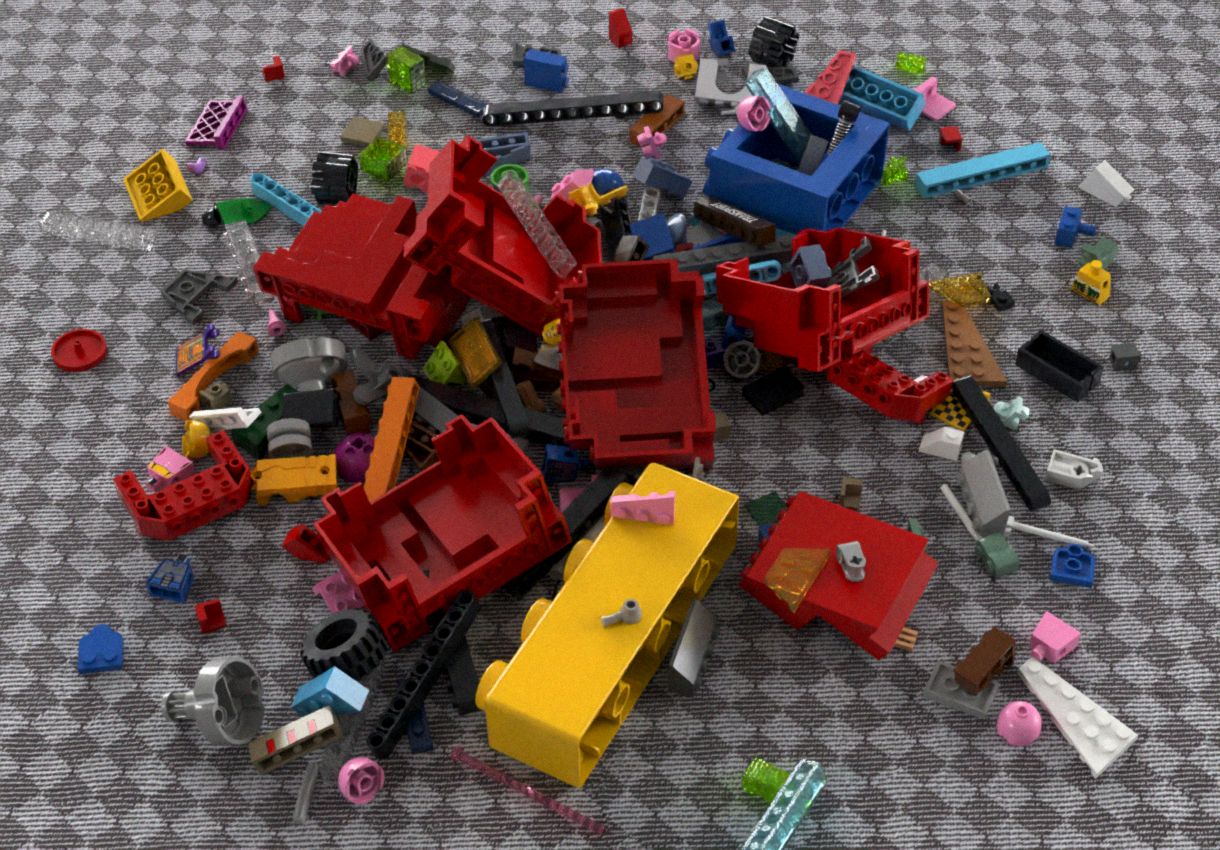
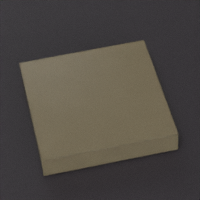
M354 116L341 134L340 139L343 142L369 147L380 136L385 128V123Z

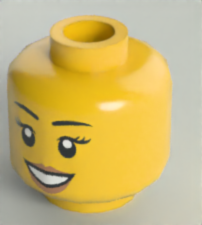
M559 318L546 324L542 332L545 342L552 346H557L558 342H561V335H557L556 323H560Z

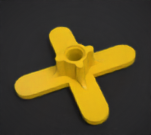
M589 183L569 192L568 196L584 206L586 215L589 217L597 213L598 204L603 206L610 203L611 198H621L627 195L626 191L629 189L626 185L600 196L596 193L593 184Z

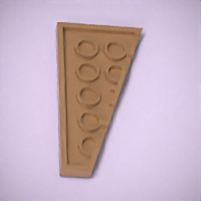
M943 301L942 313L948 377L956 380L957 378L971 375L978 386L1007 387L1008 381L962 302Z

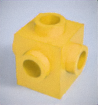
M693 54L679 56L674 59V73L678 76V79L689 80L697 74L698 63L694 60Z

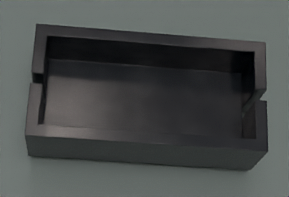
M1043 330L1038 331L1031 337L1030 341L1028 340L1018 349L1015 363L1019 368L1077 403L1088 394V391L1093 390L1100 383L1104 366Z

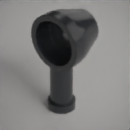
M216 202L214 203V208L202 215V222L205 226L221 224V217L215 205Z

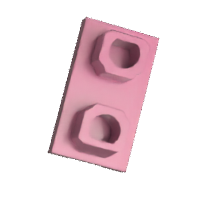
M348 46L344 52L338 54L336 61L331 62L330 66L333 72H339L340 76H345L351 68L357 67L359 60L358 56L353 53V47Z
M649 126L644 127L645 133L637 136L639 144L644 146L650 143V145L642 147L645 158L655 155L657 160L661 158L657 146L660 148L664 147L667 141L666 135L656 132L653 137Z

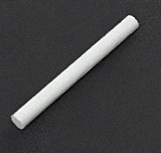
M943 484L940 487L941 491L977 543V539L983 537L979 536L978 531L973 530L971 519L948 485Z

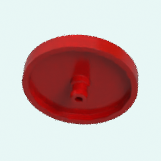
M91 329L69 331L61 335L51 348V355L55 365L67 372H82L92 369L100 364L107 354V345L104 337L99 332Z

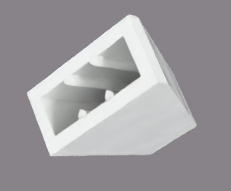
M1106 160L1099 164L1078 186L1083 191L1115 207L1121 202L1125 204L1131 198L1130 194L1135 190Z

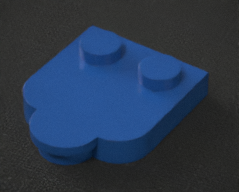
M1071 544L1067 548L1056 549L1052 558L1050 580L1092 588L1095 557L1088 552H1084L1083 548L1076 544Z
M100 624L95 626L90 634L83 636L79 641V674L123 670L124 642L121 634L112 631L111 627L106 624Z

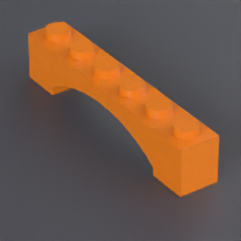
M240 331L231 337L219 349L220 356L217 359L208 360L169 399L168 406L171 415L183 421L192 420L189 416L194 411H201L199 391H205L226 370L243 362L248 363L259 352L257 339Z

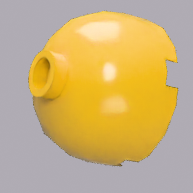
M187 420L184 425V429L187 432L182 436L183 456L190 460L203 458L209 453L206 437L211 436V430L203 422Z

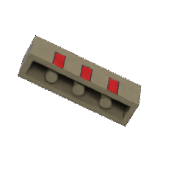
M330 705L249 742L248 747L252 763L259 773L263 775L338 740L343 735L338 718Z

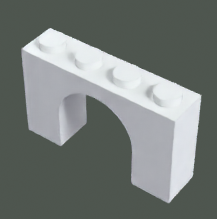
M700 58L695 99L698 103L705 105L715 103L716 106H724L726 104L735 108L743 99L749 96L764 94L767 73L766 65L750 64L745 87L738 93L726 94L716 86L717 60Z

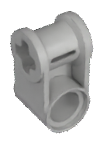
M854 541L836 545V556L846 578L852 582L862 581L865 577L863 567L866 564V559L859 542Z

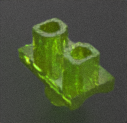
M898 51L895 68L924 74L927 57Z
M893 156L888 161V167L884 165V185L888 186L894 180L904 182L908 179L909 170L905 167V163L908 160L907 157L903 156L898 159Z

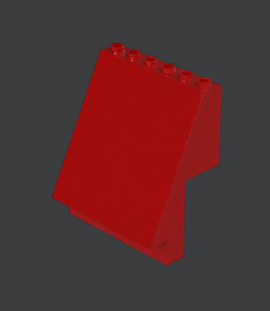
M802 491L795 497L791 495L784 504L787 506L786 509H782L776 517L778 522L776 524L773 523L768 529L767 533L769 536L767 538L764 537L759 543V552L756 551L749 559L750 566H746L739 576L742 579L738 586L798 631L818 614L880 661L890 653L939 562L923 551L929 539ZM854 541L859 542L866 559V564L863 567L865 577L862 581L852 582L846 578L836 556V545Z

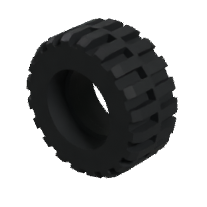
M352 608V610L344 609L342 612H335L330 617L323 618L319 624H315L312 627V630L305 635V640L301 643L300 656L313 679L335 666L358 682L365 675L368 676L372 673V670L379 666L380 660L384 659L385 652L387 651V639L372 613L358 608Z

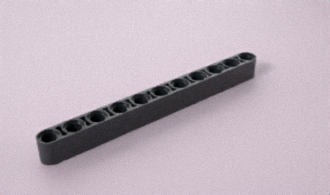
M659 91L490 104L486 105L483 109L482 121L486 126H502L659 113L664 107V96Z

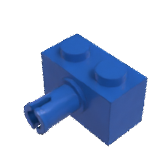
M1065 206L1057 229L1055 244L1072 248L1078 233L1094 237L1097 226L1081 223L1082 210Z

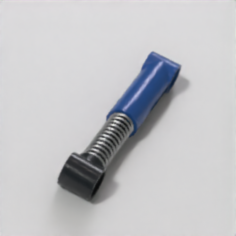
M846 100L843 101L838 112L839 125L835 129L836 132H834L832 144L830 143L829 152L824 153L820 165L849 133V127H851L852 123L856 122L861 106Z

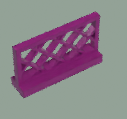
M237 95L235 100H209L186 138V145H217L218 150H225L248 110L244 96Z

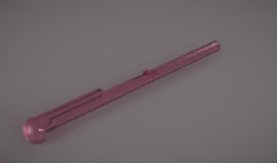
M457 746L452 749L450 756L453 762L457 763L460 760L600 835L605 833L606 827L464 753V747Z

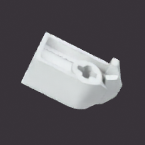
M1054 449L1045 480L1080 489L1100 478L1103 473V467L1098 458H1093L1092 460Z

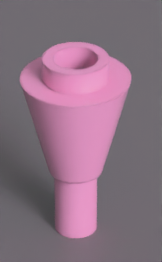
M270 310L268 333L274 337L281 336L285 333L286 326L279 319L276 311Z

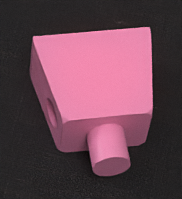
M1046 611L1032 633L1029 647L1032 649L1030 656H1033L1039 662L1044 657L1051 662H1057L1078 646L1081 632Z

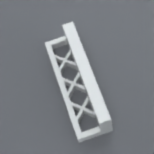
M240 407L194 411L189 417L192 420L203 422L210 430L248 428L262 412L259 408L242 409Z

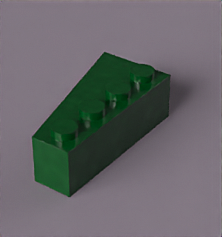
M287 384L256 407L262 413L248 428L231 429L234 444L257 460H262L264 453L268 450L269 442L266 431L268 425L283 419V394L299 391Z

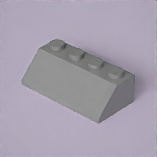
M984 450L961 465L960 472L957 473L956 477L957 484L961 486L962 498L966 500L968 515H971L973 520V530L978 531L979 536L982 537L997 532L1003 535L1011 509L989 450Z

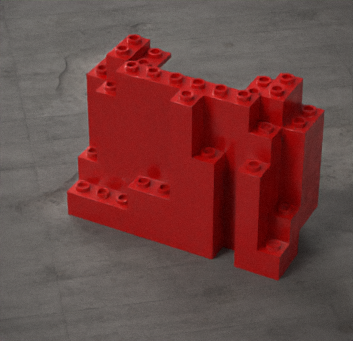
M468 135L460 144L451 139L429 164L428 203L416 217V231L404 243V258L435 276L448 264L452 267V286L542 336L546 324L558 318L560 319V310H556L555 291H559V284L578 283V271L582 270V264L602 263L600 229L586 221L585 207L572 199L568 202L559 195H556L538 215L480 181L497 161V157L482 149V144Z
M352 193L347 202L339 201L337 206L326 204L321 213H312L289 249L278 247L275 253L264 251L253 266L260 290L278 297L285 319L301 324L304 320L299 304L301 303L392 332L398 355L412 360L416 359L424 344L437 347L440 341H443L442 336L453 330L472 298L451 285L452 267L448 264L435 276L404 258V243L416 231V217L419 213L416 211L414 200L397 196L393 204L390 205Z
M839 227L826 232L810 228L797 232V236L792 238L791 248L793 258L799 247L820 244L822 251L825 252L827 265L832 270L840 261L843 263L849 257V252L853 248L856 250L862 244L860 241L866 236L871 243L872 250L857 260L859 272L862 274L874 265L878 269L880 279L842 298L841 286L836 284L827 288L807 284L796 288L790 271L782 274L778 280L762 283L749 280V258H743L736 262L727 261L716 266L717 303L723 304V312L735 317V325L754 329V348L798 358L799 368L819 372L841 361V352L853 355L928 318L929 281L919 279V250L911 249V241Z
M678 259L582 264V270L578 271V283L559 284V291H555L556 310H560V323H556L557 335H561V342H558V354L562 353L563 359L559 361V372L564 374V379H560L561 397H565L561 399L562 410H566V418H563L564 444L569 445V450L590 449V462H594V468L608 467L609 465L619 467L657 463L665 464V467L668 468L688 467V472H693L695 457H700L703 471L712 470L715 462L713 440L716 433L715 412L710 410L702 315L705 294L703 276H699V271L679 272Z
M463 414L446 423L447 430L431 439L439 461L369 502L361 482L343 492L337 488L320 498L328 515L313 523L324 549L359 595L365 610L372 613L387 639L388 646L393 652L398 651L430 631L425 617L439 608L446 614L461 591L471 590L477 600H480L573 542L564 515L550 499L542 473L492 417L476 427H473ZM430 569L428 579L422 571Z

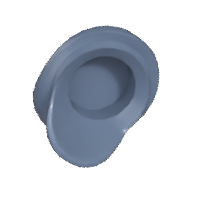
M674 214L667 220L674 245L687 243V219L683 214Z

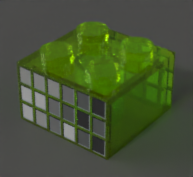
M402 46L387 54L390 82L411 94L426 86L424 59Z
M377 136L358 154L360 170L385 181L392 179L408 163L406 146L381 136Z

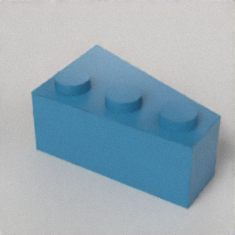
M334 666L300 686L291 708L301 717L330 705L335 715L360 712L369 690Z

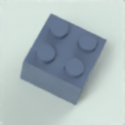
M820 244L799 247L788 265L796 288L805 284L825 288L832 277L831 269L826 262L825 252L822 251Z

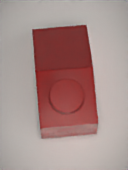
M623 8L609 12V39L618 48L632 44V28Z
M303 523L288 531L281 546L298 559L326 563L329 558L318 534Z

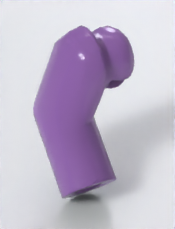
M199 158L197 163H188L187 171L192 172V174H201L206 160Z

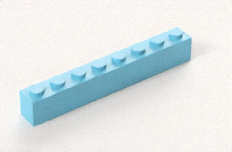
M1039 142L916 173L915 187L923 199L953 192V190H961L1045 169L1049 165L1050 153Z

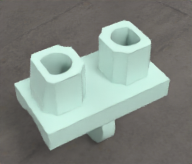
M1018 396L1010 404L1002 401L995 404L994 410L1005 427L1014 430L1019 424V418L1022 420L1028 418L1030 409L1022 405L1023 398Z

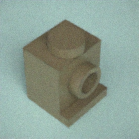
M215 382L205 391H199L202 406L209 410L222 409L232 401L229 386L226 383L219 384Z

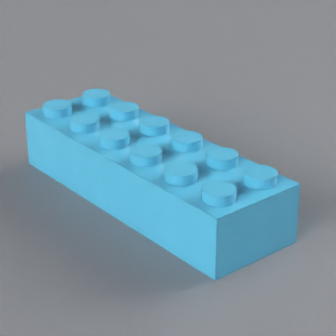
M854 65L839 101L843 103L846 100L861 106L860 111L907 131H910L926 106L924 94Z

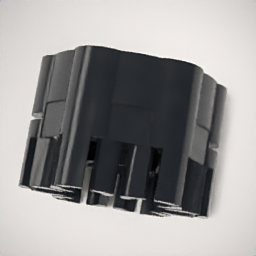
M765 16L753 31L748 54L753 62L761 65H766L770 68L786 67L787 63L793 60L795 55L792 53H795L794 47L798 43V41L791 38L799 39L800 34L796 32L795 26Z
M319 151L317 159L312 165V170L322 172L312 171V177L322 178L323 180L312 179L311 185L320 186V188L311 187V193L315 194L317 202L336 204L339 201L347 202L352 193L355 194L357 190L358 162L352 154Z

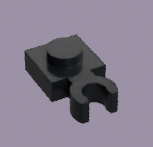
M994 283L993 289L986 286L985 294L990 297L989 301L998 312L1015 307L1016 301L1006 290L1000 291V286L997 283Z

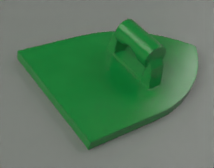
M248 198L216 202L215 204L226 229L254 224L263 219L271 209V205L265 202Z

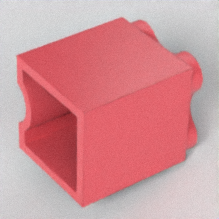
M415 144L407 164L403 184L409 188H419L422 192L427 193L429 164L440 151Z

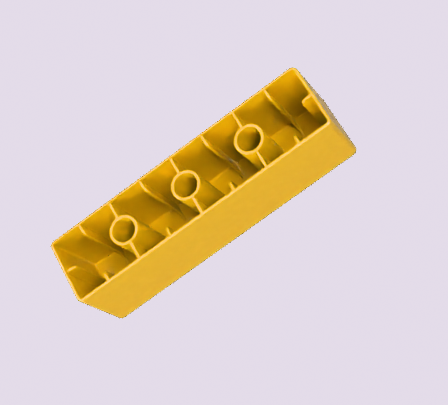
M650 463L634 486L623 482L615 488L606 506L604 514L605 527L594 542L582 539L573 547L564 568L563 579L565 584L553 601L540 598L531 606L521 629L520 639L522 645L511 661L506 663L496 660L487 668L481 678L476 692L475 703L477 708L486 713L488 743L492 749L574 787L581 788L678 638L692 599H697L701 602L735 549L738 529V495L657 463ZM668 491H676L674 525L611 516L612 496L637 494L640 497H645L655 492L658 495H668ZM628 599H634L638 602L642 611V617L638 623L626 624L623 621L608 625V627H603L601 617L620 612L622 605Z

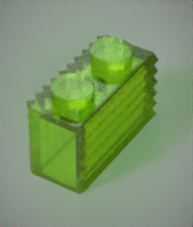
M755 756L742 775L741 786L750 794L756 793L762 796L770 804L776 803L782 806L794 787L795 776Z

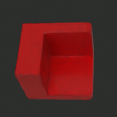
M279 56L273 57L274 65L263 67L262 74L266 82L285 78L283 64Z
M957 126L940 128V146L954 144L957 152L961 151L963 138Z
M220 599L194 605L202 634L227 627Z

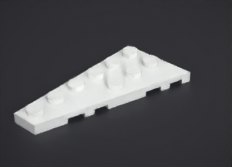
M1033 656L1018 669L1017 674L1031 693H1035L1041 701L1040 705L1043 709H1047L1052 716L1051 720L1068 743L1080 754L1079 758L1092 770L1091 774L1095 779L1137 740L1138 734Z

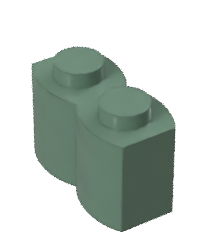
M1000 532L977 539L975 553L985 563L988 573L998 578L1018 570L1019 558L1015 551L1009 547L1006 539Z

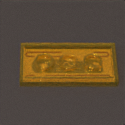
M476 316L448 340L470 386L474 389L503 364L480 319Z

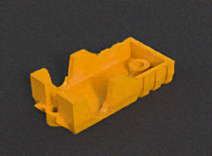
M329 454V456L319 455V457L309 456V458L304 456L257 460L256 466L251 470V478L254 483L251 490H256L258 505L269 504V497L276 493L281 494L288 503L299 502L308 496H325L338 488L337 459L335 454Z

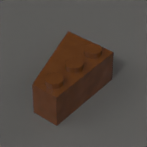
M515 347L512 362L514 383L517 385L520 382L529 380L536 392L553 393L560 386V379H564L563 372L535 362L534 359L537 353Z
M353 370L331 374L332 388H335L338 392V414L347 436L353 433L370 431L369 423L372 422L370 411H368L367 405L358 404L353 396V391L358 387Z
M412 420L404 452L421 472L439 461L431 440L437 434Z
M993 627L989 632H985L980 639V643L968 651L967 657L963 662L959 661L954 668V682L977 696L992 683L991 678L995 674L1000 676L1004 670L1002 668L1005 665L1012 666L1014 664L1016 640L996 627Z

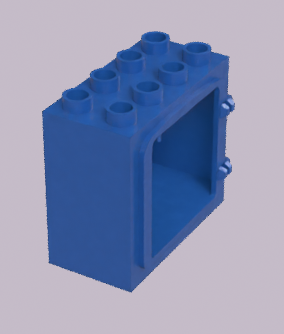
M777 84L767 95H760L769 101L771 110H768L770 121L763 131H749L739 124L735 130L728 129L726 131L722 144L718 148L711 147L705 158V167L710 168V175L704 184L703 194L708 197H715L776 224L777 229L796 235L797 232L807 228L825 232L836 227L843 228L883 179L890 123L859 113L856 122L852 123L851 127H849V133H847L845 138L826 160L819 165L812 176L776 164L771 159L777 158L799 166L811 135L828 140L825 152H829L828 149H830L829 146L831 147L830 143L832 144L831 141H833L835 129L839 125L838 112L841 106Z

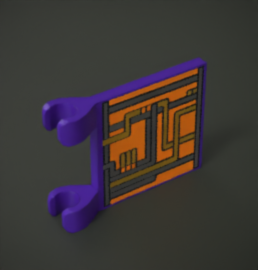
M210 324L205 332L176 348L177 376L206 360L217 359L220 356L219 350L214 352V345L208 347V338H216L220 335L219 329L214 331V324Z

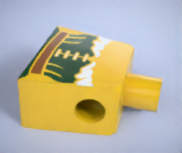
M1093 260L1078 271L1070 290L1100 306L1110 297L1111 274L1102 269V262Z

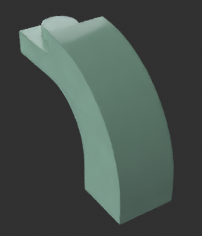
M1101 237L1095 247L1084 242L1081 246L1082 256L1078 261L1079 266L1083 267L1088 262L1098 260L1102 262V269L1105 270L1119 253L1118 244L1104 237Z

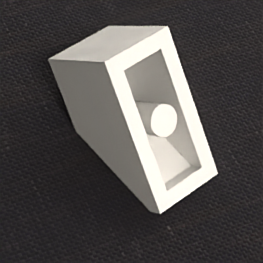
M943 427L923 436L919 452L957 461L962 448L964 431Z

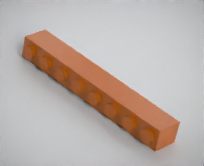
M392 377L391 384L388 385V396L383 404V415L379 420L378 435L374 438L375 446L370 454L369 470L365 473L364 490L369 502L396 486L420 390L415 378Z

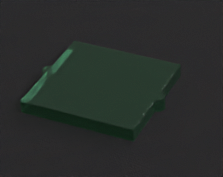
M776 491L745 503L751 518L759 526L778 522L776 519L777 515L782 509L785 510L787 506L784 505L785 501H782Z

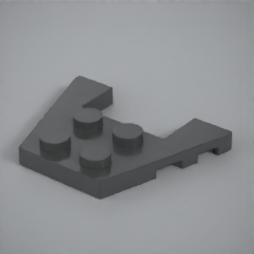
M866 236L860 241L862 244L856 250L853 248L849 252V257L843 263L840 261L831 270L832 277L825 287L827 288L834 284L840 285L841 298L880 279L878 269L874 265L862 274L859 272L857 260L872 250L871 243Z
M183 269L161 290V295L192 325H195L204 316V312L193 305L212 286L229 292L238 283V280L235 276H230V278H225L222 274L210 276L206 275L205 272Z

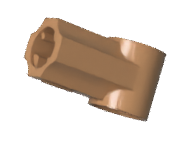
M526 380L516 385L524 408L542 413L547 411L546 405L538 398L531 381Z

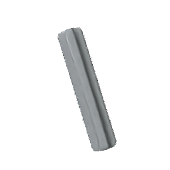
M310 762L307 764L292 817L293 822L296 824L305 823L320 770L317 763Z

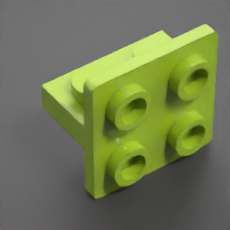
M440 341L423 368L429 380L445 385L449 382L464 385L467 380L463 370L459 367L460 363L447 344L444 341Z

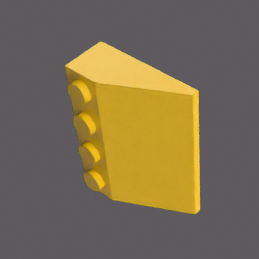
M163 148L123 178L141 222L180 211L193 201L176 160Z

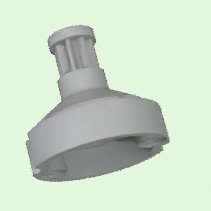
M319 337L316 339L304 338L294 340L277 347L270 355L273 377L278 381L299 388L300 392L327 389L326 385L331 382L330 375L344 372L348 367L345 345L341 341L332 338Z
M244 658L213 659L201 669L194 689L184 693L175 690L166 692L161 701V711L164 718L170 722H176L182 718L196 720L203 736L214 745L246 744L256 736L263 721L265 708L262 705V696L264 695L262 681L255 667Z

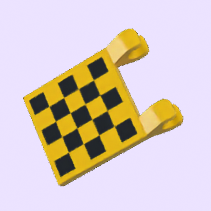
M952 388L948 398L938 404L930 413V415L961 431H965L972 423L954 395ZM983 391V394L990 402V393Z

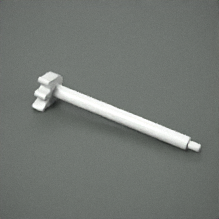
M1010 515L1003 534L1004 537L1009 538L1013 528L1061 542L1076 544L1084 548H1093L1094 544H1090L1082 539L1014 522V517Z

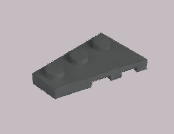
M369 39L361 49L366 78L373 81L375 77L379 76L381 70L388 63L389 58H387V54L376 41Z

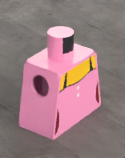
M165 446L148 465L147 470L150 479L145 484L150 491L154 492L160 486L167 488L194 476L196 473L193 462Z

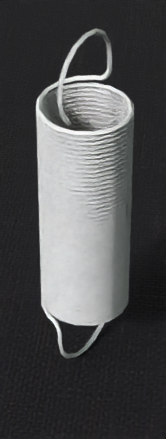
M959 189L954 192V195L967 205L970 204L971 199Z

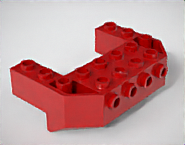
M874 345L853 355L841 352V361L824 369L827 380L885 416L896 421H907L917 425L923 423L928 410L948 398L954 382L947 374L937 371L917 383L909 376L895 370L893 366L880 361L878 357L870 355Z
M224 430L206 437L209 454L217 464L216 466L149 496L145 493L132 470L113 478L117 495L132 517L138 534L170 541L244 507L253 486L250 468Z

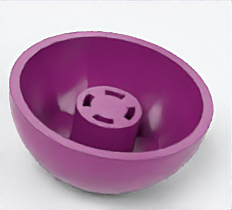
M364 432L353 433L338 443L333 453L337 459L338 477L351 483H365V473L369 470L370 454L375 446V435Z

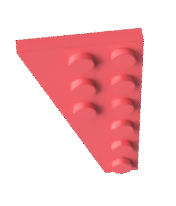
M840 50L830 61L825 71L819 74L818 79L804 93L838 105L854 65L856 53Z

